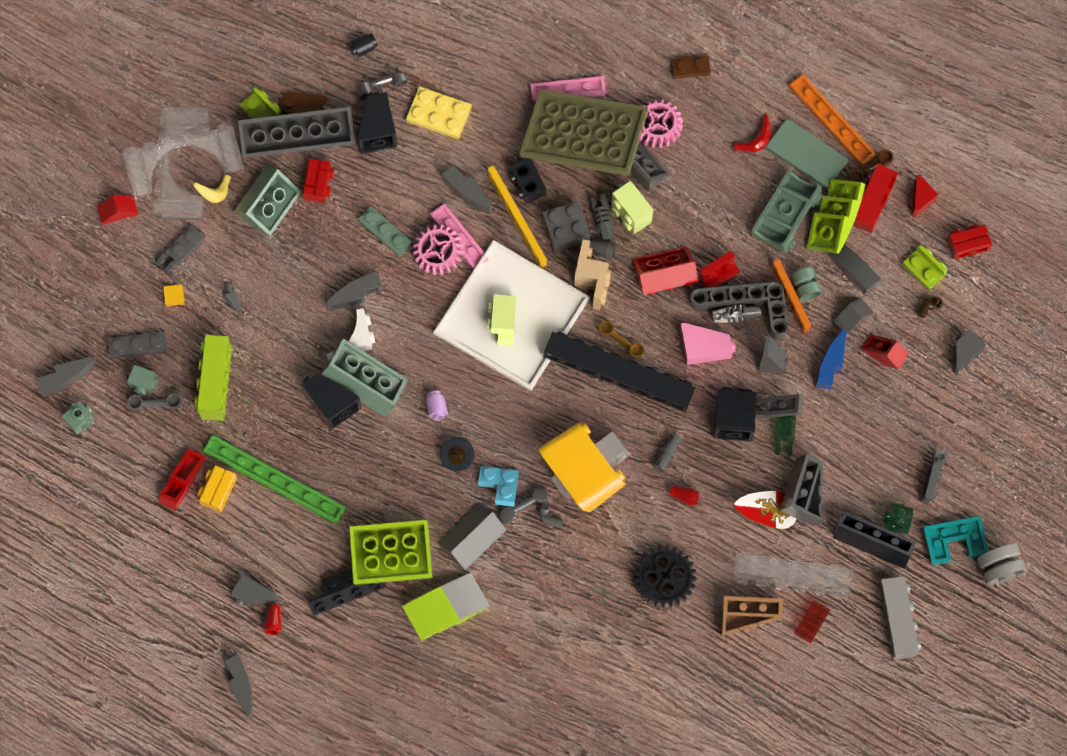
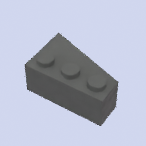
M808 454L795 459L780 508L781 512L811 526L824 522V516H822L823 498L821 496V486H823L822 461Z

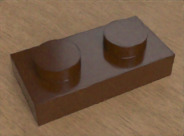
M708 55L678 58L671 61L674 79L709 76L711 74Z

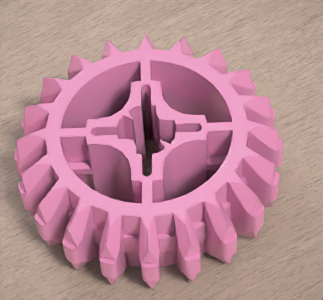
M654 99L653 104L647 101L646 106L640 105L648 107L647 118L650 123L647 129L643 127L640 141L645 139V146L652 143L651 147L654 148L655 144H658V147L661 149L663 143L668 147L670 142L674 143L676 141L675 137H680L679 131L683 129L681 125L683 119L680 118L681 113L676 112V106L671 107V102L664 104L663 99L660 103H657V100ZM669 118L673 123V127L671 128V130H669L667 128L668 126L666 125L667 120Z
M436 224L433 225V230L426 227L427 233L425 234L423 231H420L422 238L416 237L415 240L419 244L413 245L417 249L413 252L414 256H418L415 259L416 263H420L419 267L421 269L425 268L426 273L432 270V274L436 275L439 270V273L444 275L445 269L450 273L451 269L449 267L453 266L456 269L457 265L455 262L462 261L458 257L464 255V252L460 250L464 248V245L460 243L462 238L460 236L457 237V231L452 232L450 226L446 230L443 224H441L439 229ZM444 236L450 240L439 242L436 237ZM431 241L430 248L424 253L426 244ZM435 243L438 245V247L441 248V252H440V253H441L442 257L440 256L439 253H437V250H436L437 247H436ZM453 246L452 254H451V256L447 259V258H446V253H447L449 250H451V247ZM439 258L442 263H431L427 259Z

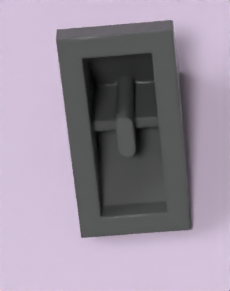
M860 298L850 303L834 319L833 323L841 332L846 330L847 335L874 312Z

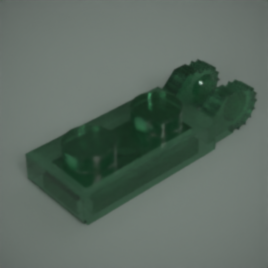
M796 415L776 417V455H779L781 452V441H788L786 453L787 456L792 455Z

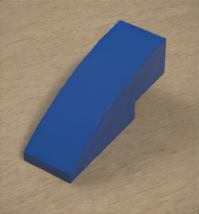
M843 330L829 347L818 373L816 388L831 389L834 372H841L846 330Z

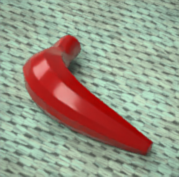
M767 114L763 116L757 136L748 143H735V151L759 152L766 147L770 138V121Z

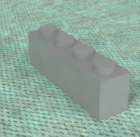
M905 576L881 579L879 586L893 660L916 657L919 650H921L920 639H916L917 622L915 619L913 620L911 613L914 612L912 600L909 601L908 596L910 584L908 581L906 582Z

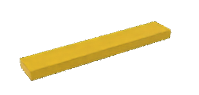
M494 165L489 167L487 170L488 178L540 268L546 267L547 259Z

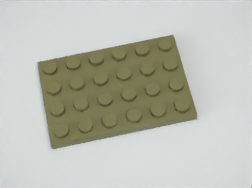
M540 89L520 156L629 176L648 114V107Z

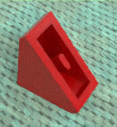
M917 175L914 182L912 217L918 216L932 205L938 197L937 192L921 175Z
M112 195L97 206L102 225L139 215L134 196Z

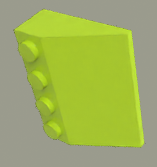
M428 520L349 527L354 585L432 578Z

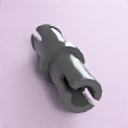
M670 434L666 445L661 448V454L653 465L657 471L664 472L670 459L674 458V452L682 440L678 435Z

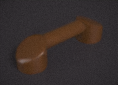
M888 149L882 150L878 154L877 160L862 170H852L848 174V181L862 182L866 175L876 169L877 164L888 166L894 159L893 153Z

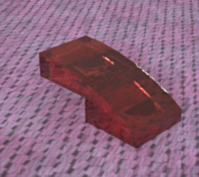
M813 600L794 634L811 644L830 609Z

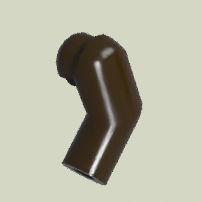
M931 297L924 299L916 314L921 318H925L929 310L938 309L943 306L942 298Z

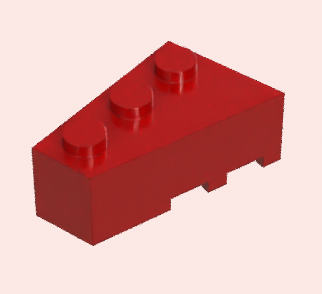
M877 164L873 175H869L865 183L867 188L863 192L853 226L872 234L894 187L898 172Z

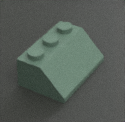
M265 167L234 212L249 225L267 236H271L302 191L278 169Z

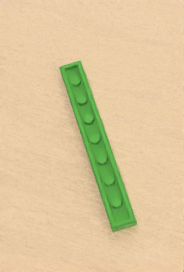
M214 435L211 436L203 449V453L335 525L338 524L347 509L340 503Z

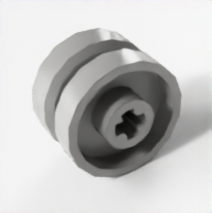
M1009 544L996 548L977 558L980 569L988 570L983 575L988 586L1008 581L1028 570L1024 560L1017 559L1021 554L1018 544Z

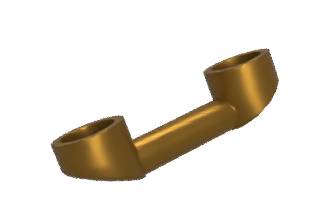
M605 320L600 323L599 332L602 336L606 338L611 337L628 349L632 358L639 359L643 357L645 349L641 343L632 344L614 331V325L610 321Z

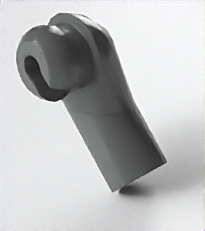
M541 505L538 515L543 524L561 528L563 519L553 517L548 505Z

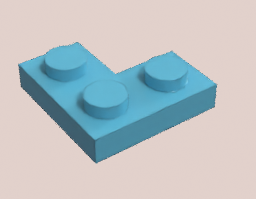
M481 466L478 486L497 488L495 504L514 507L519 471Z

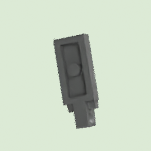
M934 451L920 500L922 503L928 504L932 499L936 498L938 489L935 487L937 481L939 482L942 476L940 468L941 465L946 463V452Z

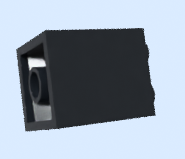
M375 92L368 96L358 135L360 154L397 147L396 131L387 92Z
M318 373L314 376L306 377L301 384L304 396L330 431L362 409L358 395Z
M729 387L718 389L713 439L752 442L755 433L756 393L749 389H742L741 391H734Z

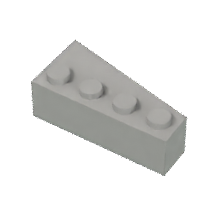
M613 431L595 444L612 468L632 455L620 437ZM556 475L553 476L551 480L563 496L567 499L570 497L572 499V496Z

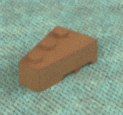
M723 596L721 636L782 619L783 599Z

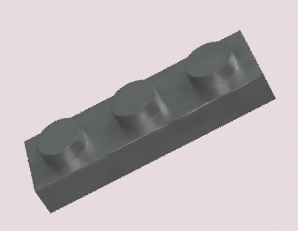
M165 331L108 339L110 359L168 352Z

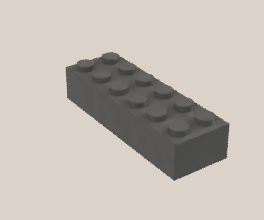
M351 107L238 120L243 158L355 144Z

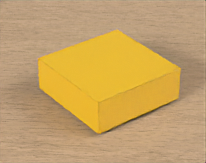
M182 284L163 287L166 307L185 304Z

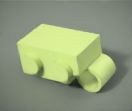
M494 294L493 301H489L488 313H492V318H488L487 329L491 330V333L498 334L497 345L513 346L517 296Z

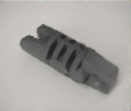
M604 192L600 194L601 207H598L597 199L594 196L590 197L598 233H602L603 240L611 241L614 240L612 233L614 224L607 195Z
M745 304L725 306L712 310L713 322L719 323L747 321V319L759 317L762 311L756 305L745 306Z

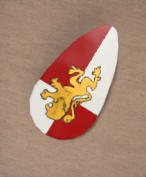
M781 491L748 494L739 498L733 504L734 509L741 516L769 528L787 529L796 521V518L780 511L785 495Z

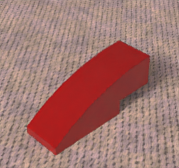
M189 448L160 493L159 503L176 511L192 486L206 457Z

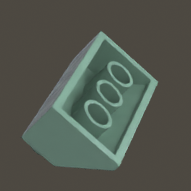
M342 339L321 376L358 395L361 403L384 417L396 405L408 380L345 339Z

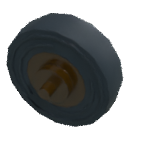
M462 437L448 439L440 450V459L443 465L454 472H461L469 468L475 458L472 444Z

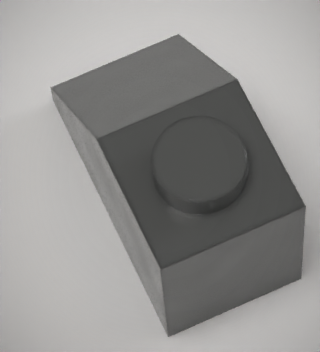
M971 330L966 333H960L955 339L957 341L954 346V374L956 376L980 355L986 347V344Z
M245 575L241 576L230 594L233 603L239 607L246 606L248 608L275 602L278 598L276 593Z

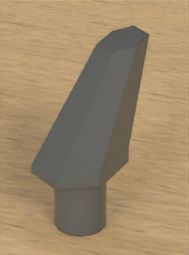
M225 285L223 298L236 312H243L237 293H233L232 285Z

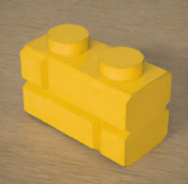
M214 466L212 470L209 469L205 477L207 483L205 487L200 488L197 495L199 503L221 513L236 482V474L218 466Z

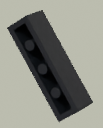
M846 511L843 512L833 536L838 541L903 569L906 568L916 544L911 539Z

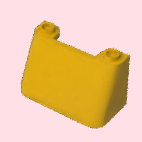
M578 422L545 443L538 451L583 511L591 512L626 485L624 481L626 477L620 469L615 470L610 466L590 439V428L585 423Z

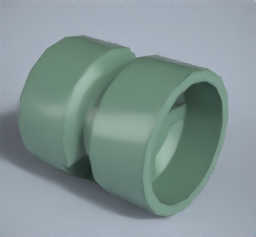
M813 267L800 269L791 275L793 285L798 287L796 293L799 301H809L823 293L820 283L816 282L817 275Z

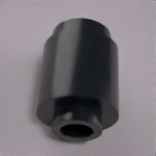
M366 33L350 41L349 49L353 56L357 55L360 58L375 50L378 44L372 33Z

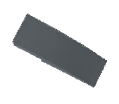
M455 166L442 173V181L460 199L489 214L492 212V204L471 176L464 180Z
M845 244L839 254L828 253V256L851 283L854 282L864 295L879 285L881 278L861 257Z
M375 272L365 275L341 288L327 301L328 311L365 303L366 295L382 292L379 273Z
M92 356L55 365L56 373L38 377L37 381L41 395L46 397L55 394L79 381L95 366Z
M236 654L224 661L234 678L227 683L244 712L251 719L253 717V696L250 680L239 655Z

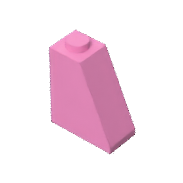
M681 323L680 333L686 365L732 358L733 352H735L734 340H730L729 334Z

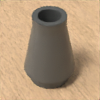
M590 240V247L593 248V253L607 260L614 258L617 248L616 244H613L612 241Z

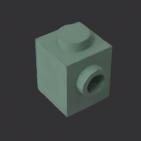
M136 365L133 366L127 380L129 388L134 389V392L140 395H145V393L151 395L159 383L156 372Z

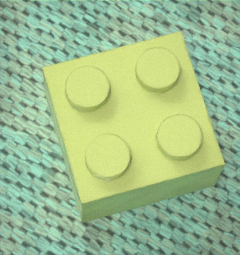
M631 181L612 193L611 211L616 217L619 216L623 221L622 225L627 231H631L634 235L652 223L653 208Z

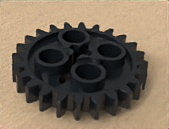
M658 545L656 552L653 548H650V555L644 552L643 556L645 559H638L641 565H635V569L639 572L633 573V577L638 578L634 580V584L640 585L636 588V592H643L640 597L641 599L646 596L648 597L647 604L654 601V607L661 603L662 609H664L665 604L672 608L673 602L677 606H680V599L686 602L685 594L692 595L689 589H695V585L691 582L697 580V577L692 576L696 573V569H690L694 562H687L689 555L682 557L683 550L676 553L675 546L670 551L668 545H666L665 550H662L660 545ZM665 560L667 566L659 567L657 561ZM675 563V566L669 572L668 578L663 581L658 591H655L654 589L660 583L662 575L664 576L670 565ZM679 570L684 576L676 578L673 572ZM652 575L657 581L649 583L646 577ZM665 586H669L672 588L673 592L671 594H665L662 588Z

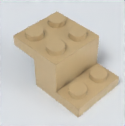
M583 240L575 273L574 287L595 291L593 309L600 310L601 304L605 305L608 290L606 287H609L612 270H608L609 263L592 260L593 248L590 247V241Z

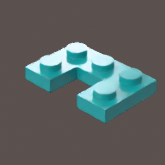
M980 516L922 528L931 566L951 562L947 544L951 542L965 540L969 559L980 557L989 552Z

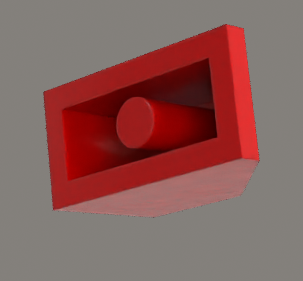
M872 334L861 348L864 353L881 364L895 369H899L909 355L898 341Z

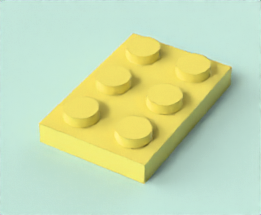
M419 87L406 122L459 140L472 104Z

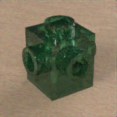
M890 503L889 510H885L883 521L886 522L885 529L894 533H909L913 519V508L906 507L903 504Z

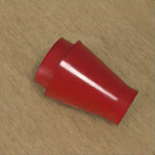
M673 485L670 496L689 507H695L700 492L696 491L695 488Z
M269 605V610L262 626L264 633L268 635H278L282 630L281 607L279 605Z

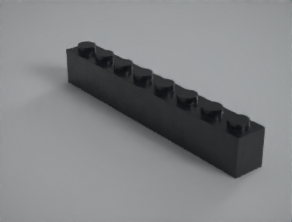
M552 331L543 357L685 413L696 388L689 381L676 380L671 374L658 373L656 369L650 366L645 368L638 365L639 363L634 360L628 359L627 361L616 353L610 352L609 354L598 346L593 345L591 347L580 339L575 338L573 340L568 338L562 332L555 333Z

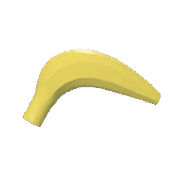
M224 175L220 187L216 189L208 188L197 182H194L193 186L206 200L219 203L227 196L231 176Z

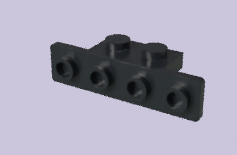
M353 568L321 580L326 594L311 599L308 603L315 616L386 587L385 582L354 585Z

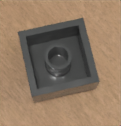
M579 201L542 212V221L554 254L581 246L583 240L590 241V233Z

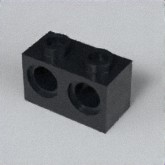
M526 158L510 165L508 176L511 183L516 184L518 188L516 192L520 200L523 199L525 204L546 195V187L531 159ZM519 171H525L527 174L524 176H520L517 173ZM533 187L535 190L528 192L526 188Z

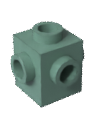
M80 401L70 405L66 410L67 412L62 416L64 422L76 435L82 430L89 429L94 421L92 416L93 410L87 404L83 406Z

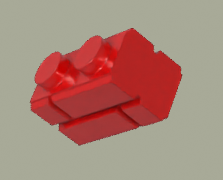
M308 159L302 193L304 200L325 203L326 197H330L331 186H329V180L334 178V168L331 167V162Z
M974 224L969 229L963 231L961 228L951 231L947 238L954 260L989 251L992 247V241L986 225Z

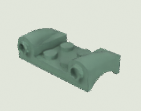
M788 170L752 228V237L784 253L792 251L796 243L794 240L796 230L810 207L819 206L822 201L821 185L806 182Z

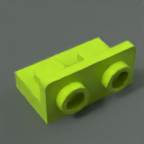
M256 87L253 88V94L240 104V108L251 119L281 115L279 106L275 102L271 103L268 100V95L263 90L259 91Z
M919 245L917 250L902 265L929 291L945 277L947 270L943 262L937 261L927 247Z

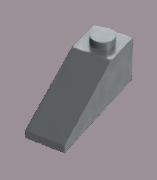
M766 336L758 371L781 375L782 370L787 369L788 359L785 358L786 352L769 336Z

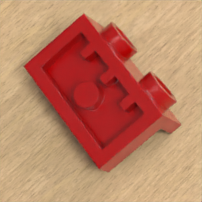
M729 251L700 270L699 279L706 288L719 287L740 273L739 268L734 263V253Z

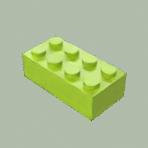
M205 335V341L201 342L203 359L199 360L201 378H197L199 396L195 397V408H197V413L200 414L203 420L224 421L232 346L229 336Z

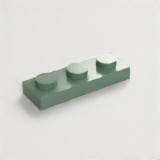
M370 206L358 218L360 224L399 258L411 247L412 241L373 207Z

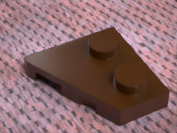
M286 92L278 106L281 112L286 115L320 111L328 98L325 95Z

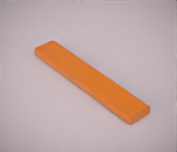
M803 74L789 84L788 88L861 167L876 157L873 149Z

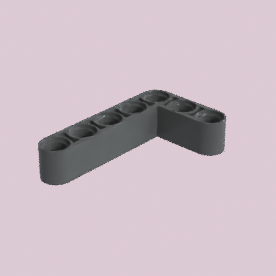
M778 282L701 288L694 290L691 294L690 306L696 311L714 310L745 304V306L766 305L770 336L775 340H781L786 336L788 320L784 289ZM775 290L779 295L773 296L770 294V291ZM757 292L760 294V297L754 298L751 293ZM736 293L739 294L741 298L734 299L732 295ZM719 295L722 297V300L716 301L713 299V296ZM701 297L703 302L697 303L694 298ZM778 308L781 313L775 314L772 312V309ZM780 326L784 331L777 332L774 327Z

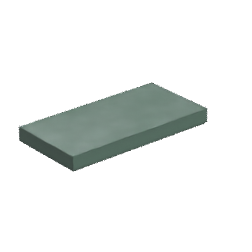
M786 119L766 146V150L827 190L829 189L831 179H836L849 161L848 158L789 119Z

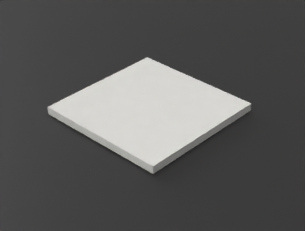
M493 240L433 331V334L531 392L551 361L544 358L543 354L552 331L555 333L562 332L567 335L590 300V296ZM494 294L517 296L513 346L497 345L498 334L491 333V330L487 329L488 318H492V313H488L489 301H493Z

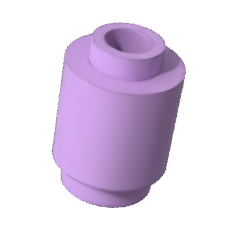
M431 391L426 394L425 402L429 418L435 421L444 419L448 414L444 395L441 394V391Z

